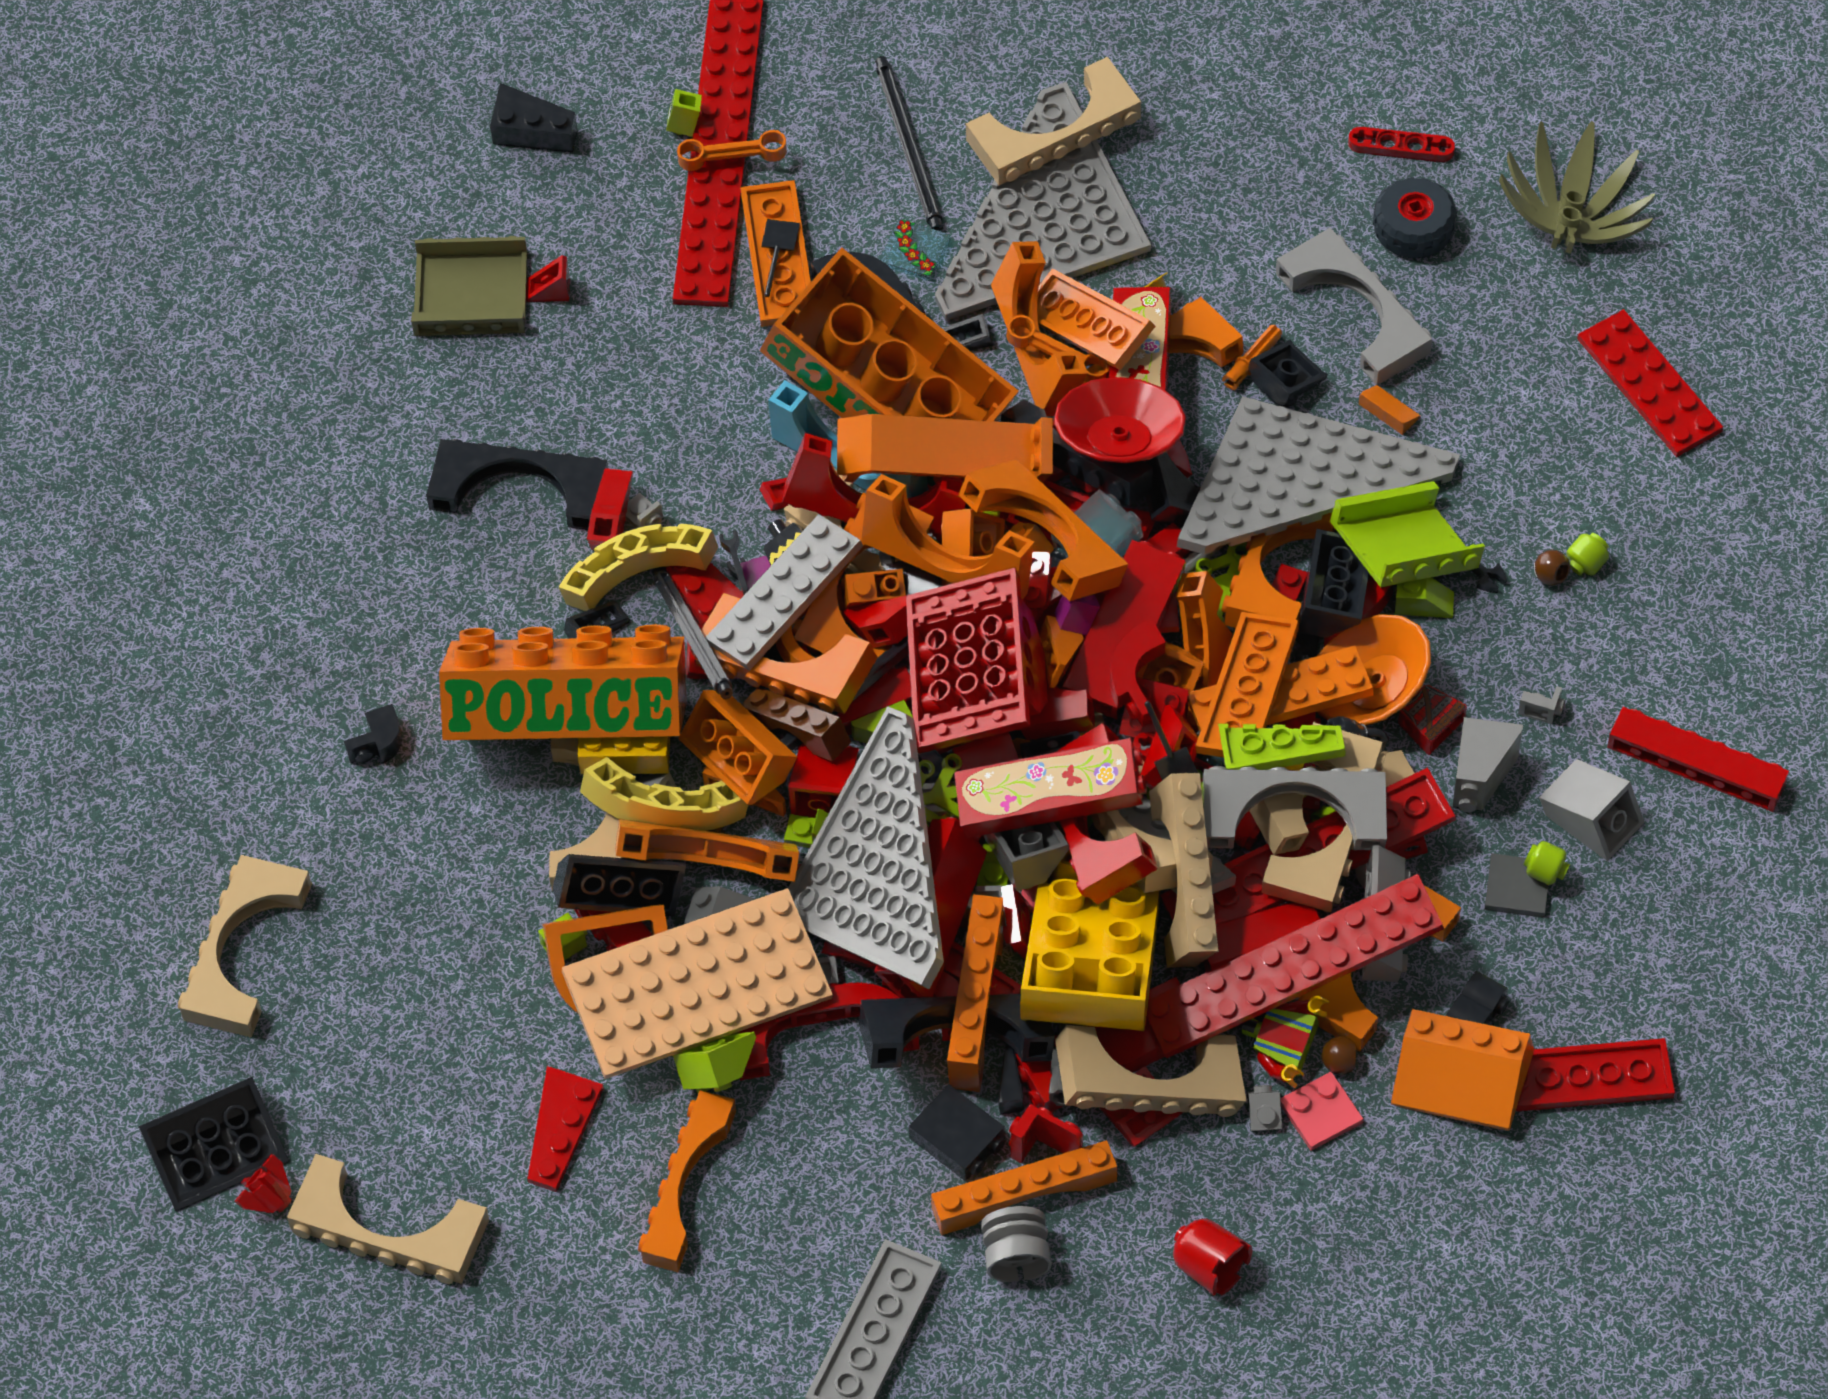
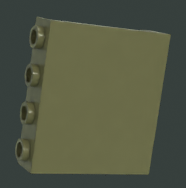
M456 237L452 239L427 238L415 240L417 252L414 312L411 315L414 336L525 333L528 256L525 237Z

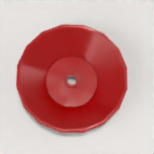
M1110 377L1090 380L1071 389L1057 404L1054 423L1060 438L1076 452L1099 461L1131 463L1150 460L1171 450L1184 434L1186 416L1179 401L1162 387L1141 379Z

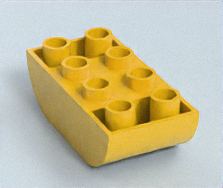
M1068 850L1046 882L1039 884L1037 888L1021 986V1020L1144 1031L1155 954L1161 890L1143 893L1138 884L1134 883L1097 905L1089 897L1085 898L1079 892L1076 882L1079 880L1077 873L1070 864L1072 855Z

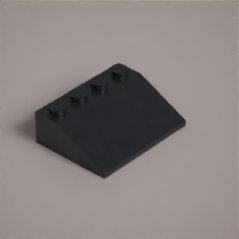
M249 1077L137 1126L175 1211L242 1182L244 1178L251 1177L260 1168L267 1171L262 1165L271 1154H274L282 1163L289 1161L253 1077Z

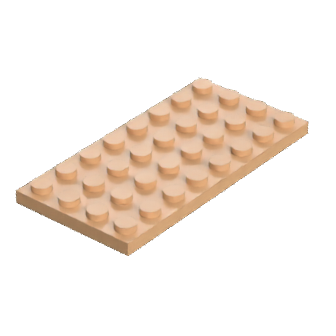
M788 888L562 967V974L604 1079L832 999L833 996Z

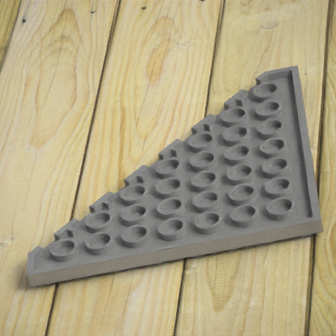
M1067 82L1040 91L1033 110L1029 112L1021 132L1030 134L1054 132L1072 124L1083 114ZM1097 140L1090 142L1083 148H1077L1067 153L1060 159H1054L1037 170H1031L1022 174L1014 181L998 185L994 179L992 189L982 202L973 225L969 227L961 243L957 256H954L946 271L941 286L939 285L935 292V301L945 321L997 304L991 283L1012 242L1038 241L1046 262L1041 274L1040 283L1052 268L1070 278H1074L1150 252L1151 244Z
M1242 396L1180 532L1177 547L1207 554L1214 552L1215 547L1227 543L1231 547L1251 541V536L1264 533L1265 536L1285 531L1288 525L1299 522L1301 525L1321 520L1322 515L1333 512L1336 499L1431 481L1449 482L1452 481L1460 454Z
M887 706L796 873L795 882L792 881L788 889L806 932L929 989L944 960L914 719L901 711Z

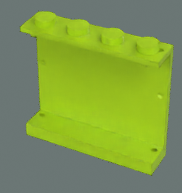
M1434 481L1336 499L1330 519L1331 524L1380 587L1479 568L1485 549L1483 543L1472 544L1466 547L1434 506L1439 487Z

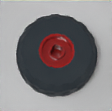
M1414 177L1397 180L1384 188L1376 200L1373 213L1374 233L1381 242V245L1396 255L1408 258L1429 257L1443 250L1453 238L1457 217L1456 204L1451 194L1436 182Z

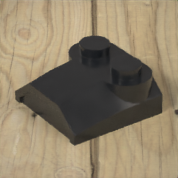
M1291 340L1252 358L1248 365L1252 381L1280 406L1294 405L1299 395L1321 383L1328 376L1326 372H1323L1299 350Z

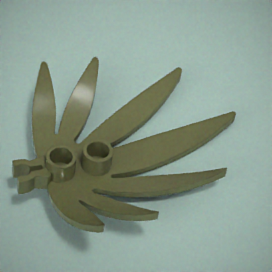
M1540 121L1535 144V171L1539 192L1544 205L1522 173L1510 151L1507 154V163L1519 193L1502 173L1499 182L1505 195L1523 218L1538 229L1554 235L1551 248L1556 249L1557 244H1560L1563 239L1565 240L1564 245L1567 247L1566 252L1571 254L1575 241L1588 244L1614 242L1637 234L1651 225L1653 218L1625 225L1620 224L1630 220L1644 210L1653 201L1655 193L1592 221L1613 202L1623 188L1636 162L1639 150H1635L1599 188L1587 207L1583 208L1590 184L1594 157L1595 123L1591 121L1571 156L1563 178L1558 201L1544 123Z

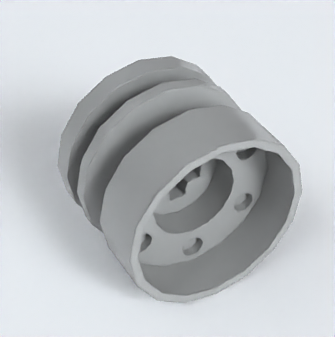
M1027 1206L1007 1207L996 1210L982 1219L983 1244L987 1248L985 1250L986 1269L990 1278L1000 1282L1019 1281L1017 1266H1023L1024 1280L1036 1279L1051 1269L1050 1246L1046 1241L1048 1235L1047 1228L1045 1227L1046 1217L1041 1210Z

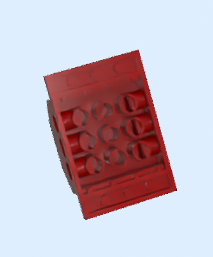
M1016 568L907 595L906 609L912 715L918 753L936 750L939 754H942L965 742L1029 727L1030 716L1040 714L1048 703L1045 652L1032 611L1021 598L1020 575H1018Z

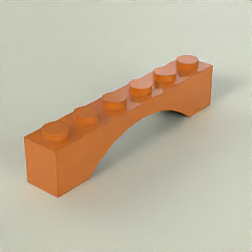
M700 1090L697 1099L691 1100L687 1112L689 1121L686 1127H681L677 1143L680 1144L677 1153H672L669 1159L668 1170L670 1173L667 1180L663 1179L658 1190V1197L660 1198L658 1206H653L649 1214L648 1224L650 1228L647 1234H642L639 1241L638 1251L641 1252L643 1263L679 1272L688 1247L686 1232L680 1219V1200L684 1184L700 1158L713 1146L727 1138L736 1114L735 1099Z
M1106 1140L932 1193V1211L940 1233L944 1235L974 1226L986 1215L996 1210L1031 1198L1058 1192L1088 1191L1117 1182V1165Z

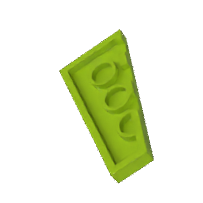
M1218 724L1227 770H1240L1243 767L1269 770L1275 767H1286L1346 756L1341 726L1302 725L1300 729H1289L1286 725H1273V728H1256V724H1243V728H1229V724Z

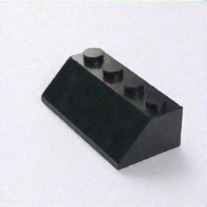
M1321 529L1316 530L1310 553L1298 632L1327 638L1361 623L1369 572L1339 533Z
M568 854L558 863L553 891L558 908L617 912L661 904L664 905L665 916L675 917L686 864Z

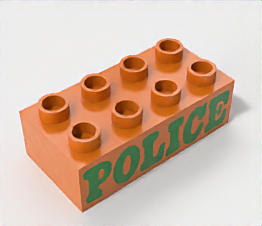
M842 247L773 324L760 349L762 354L841 418L882 414L998 422L1001 414L1007 410L1019 390ZM927 476L928 489L932 488L940 477Z
M657 624L639 626L635 629V637L612 638V629L607 626L581 627L576 630L577 638L553 639V629L548 627L520 629L518 631V640H495L494 630L489 628L462 630L459 632V641H451L439 670L442 740L680 736L687 705L684 636L671 637L669 626Z

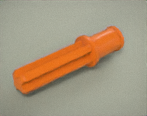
M1270 325L1242 357L1240 356L1235 360V365L1222 377V381L1225 382L1224 385L1231 390H1236L1246 376L1251 375L1248 368L1250 360L1270 350L1281 338L1282 330L1277 328L1276 325Z

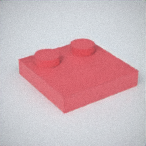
M1332 1072L1280 1098V1106L1310 1151L1363 1124V1117Z

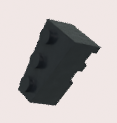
M500 83L490 123L493 144L573 153L578 132L575 112Z

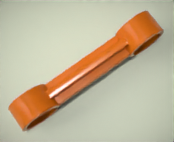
M777 130L764 132L759 140L703 146L698 140L687 139L677 147L678 163L681 168L687 171L700 169L705 161L761 155L766 161L776 162L783 159L787 153L786 137ZM770 142H777L782 145L774 150L764 147ZM689 151H695L700 154L693 159L683 157V154Z
M1016 315L1008 322L1006 337L1008 342L1015 347L1024 348L1031 345L1050 356L1054 352L1077 351L1036 330L1034 321L1028 316ZM1021 326L1027 328L1031 333L1026 336H1018L1011 330ZM1080 352L1085 367L1090 364H1098L1105 370L1100 374H1093L1087 371L1088 374L1084 382L1108 378V363L1091 354L1085 355Z

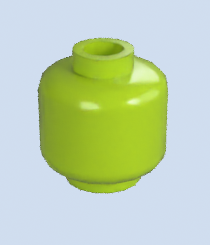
M1593 532L1590 535L1581 534L1566 552L1570 561V569L1579 576L1583 573L1591 576L1595 575L1609 559V552L1607 550L1609 545L1604 539Z
M1541 841L1538 845L1533 844L1523 864L1527 867L1526 873L1529 877L1547 885L1555 883L1557 878L1563 880L1570 866L1569 863L1565 862L1567 857L1566 851L1547 841Z

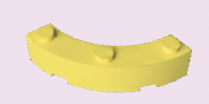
M661 524L636 528L619 534L594 548L595 552L583 562L579 561L570 570L560 584L559 589L567 605L587 611L595 608L603 596L617 584L642 571L663 566H687L706 571L719 547L713 531L700 526L679 524L678 527H662Z
M608 757L584 770L580 792L600 809L618 819L708 831L730 825L746 816L748 805L723 781L700 786L699 790L683 791L680 787L660 784L649 786L636 781V776L620 768Z

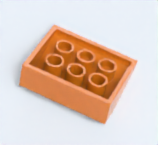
M1412 1009L1403 1038L1391 1105L1510 1131L1534 1053L1531 1035L1520 1031Z

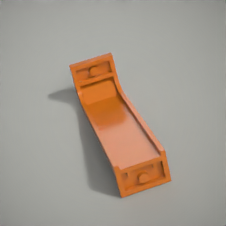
M867 414L837 419V475H842L844 482L854 483L859 476L871 473L965 478L968 472L1016 459L1042 483L1053 474V418L1041 417L1035 424Z

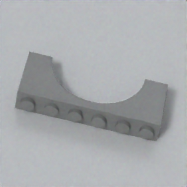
M1331 228L1321 232L1276 260V275L1292 292L1310 285L1334 284L1356 291L1373 305L1379 315L1382 327L1374 342L1361 352L1360 368L1375 385L1381 384L1431 353L1432 336L1426 328H1422L1415 321L1411 311L1402 307L1396 295L1381 284L1378 275L1375 272H1370L1364 265L1362 258L1357 253H1353L1347 246L1345 239L1341 235H1337Z
M1222 766L1204 769L1202 781L1203 808L1208 848H1233L1237 827L1245 814L1262 800L1287 793L1309 795L1324 801L1342 816L1350 829L1354 850H1371L1373 845H1379L1383 848L1386 846L1385 772H1378V770L1372 768L1361 771H1348L1344 768H1334L1330 771H1318L1315 768L1289 771L1283 767H1275L1270 770H1257L1254 767L1227 770V768Z

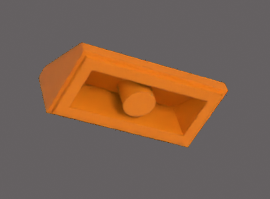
M1378 385L1364 390L1359 395L1360 406L1402 435L1421 416Z

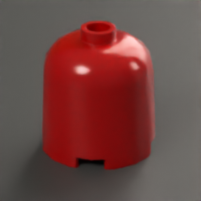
M1207 1218L1197 1219L1187 1226L1180 1227L1174 1237L1176 1242L1173 1248V1258L1177 1267L1213 1295H1216V1292L1221 1296L1226 1294L1240 1280L1241 1277L1237 1272L1240 1270L1243 1262L1249 1265L1253 1253L1251 1245Z

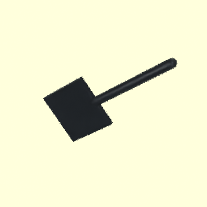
M767 219L761 247L774 249V254L764 294L765 297L770 296L780 250L794 251L800 223Z
M1146 701V709L1167 753V756L1154 762L1162 781L1170 774L1198 773L1187 747L1172 752L1151 703Z

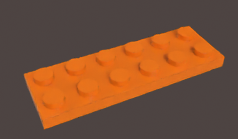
M795 180L740 187L761 327L773 326L811 282ZM767 219L800 223L794 251L780 250L770 296L765 297L764 294L774 254V249L761 247Z
M1053 268L1039 285L1037 298L1038 325L1120 371L1156 327L1149 319Z
M1241 612L1196 743V753L1224 758L1218 724H1229V728H1243V724H1256V728H1266L1299 630L1298 620Z
M1351 646L1287 664L1267 725L1373 696L1372 684L1356 647ZM1216 685L1190 692L1188 703L1199 731H1201Z

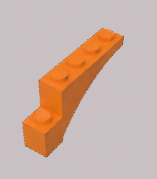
M1208 571L1182 573L1175 597L1180 608L1184 649L1205 663L1195 690L1217 684L1233 635L1217 616L1223 590ZM1189 706L1186 720L1194 732H1200Z

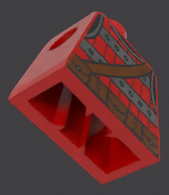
M1424 685L1411 701L1399 711L1398 724L1430 755L1463 722L1464 717H1466L1467 706L1430 685Z

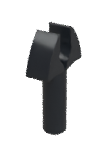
M1480 563L1479 568L1471 569L1472 572L1480 577L1476 586L1480 590L1498 593L1499 587L1490 582L1489 578L1498 579L1501 584L1506 585V576L1499 563L1494 568H1486Z

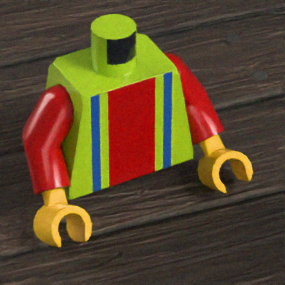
M1315 995L1310 1000L1282 1004L1275 1009L1267 1011L1263 1022L1253 1018L1244 1022L1242 1034L1256 1038L1253 1048L1257 1054V1061L1270 1077L1287 1082L1293 1088L1298 1086L1293 1081V1078L1304 1075L1301 1070L1319 1026L1317 1017L1313 1015L1326 1017L1327 1012L1320 1010V1007L1324 1003H1329V1000Z

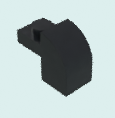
M393 704L366 712L365 717L370 732L344 741L350 764L368 762L376 755H379L383 764L391 760L398 753L402 744V734Z

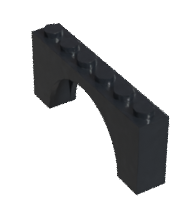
M441 439L426 494L429 510L457 513L463 498L480 482L505 473H526L548 481L561 493L567 504L566 519L569 528L588 530L592 508L604 469L608 468L607 460L598 457L587 458L573 456L569 453L555 454L547 453L543 450L518 449L513 446L500 447L487 443L463 442L458 439Z
M1021 994L989 995L985 1033L995 1036L1011 1046L1020 1057L1021 1062L1052 1061L1055 1036L1050 1022L1021 1020ZM957 996L861 1000L859 1027L870 1068L901 1067L903 1049L911 1040L933 1030L952 1028Z

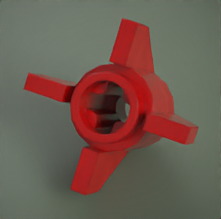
M271 1154L262 1165L267 1172L260 1168L251 1177L242 1180L241 1184L249 1192L246 1189L243 1190L234 1202L243 1210L269 1214L275 1211L280 1213L290 1204L292 1200L289 1197L291 1188L283 1163L274 1154Z

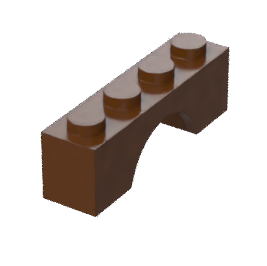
M758 687L742 703L774 735L780 729H784L801 740L812 754L832 762L851 743L840 717L764 688Z

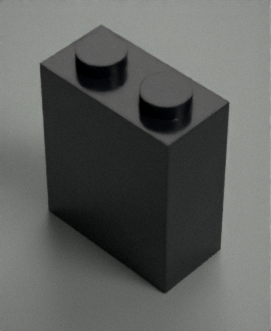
M949 1084L909 1125V1139L964 1181L971 1175L977 1176L984 1168L985 1160L991 1153L994 1155L999 1153L1006 1142L1005 1126Z

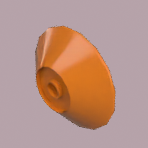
M1378 614L1362 619L1360 624L1344 630L1330 640L1317 655H1323L1351 646L1356 647L1372 684L1374 695L1320 710L1317 713L1326 720L1337 716H1344L1366 726L1384 721L1404 708L1422 688L1431 666L1430 641L1421 626L1400 615Z

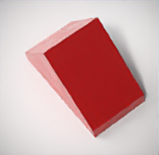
M561 255L527 278V302L569 301L570 275L566 256Z

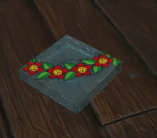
M899 219L879 260L886 263L894 271L930 282L951 240V235Z

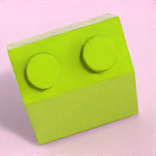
M755 1032L734 1033L673 1055L683 1090L696 1089L697 1093H699L700 1090L708 1091L714 1088L715 1092H719L732 1087L731 1082L743 1076L756 1040Z

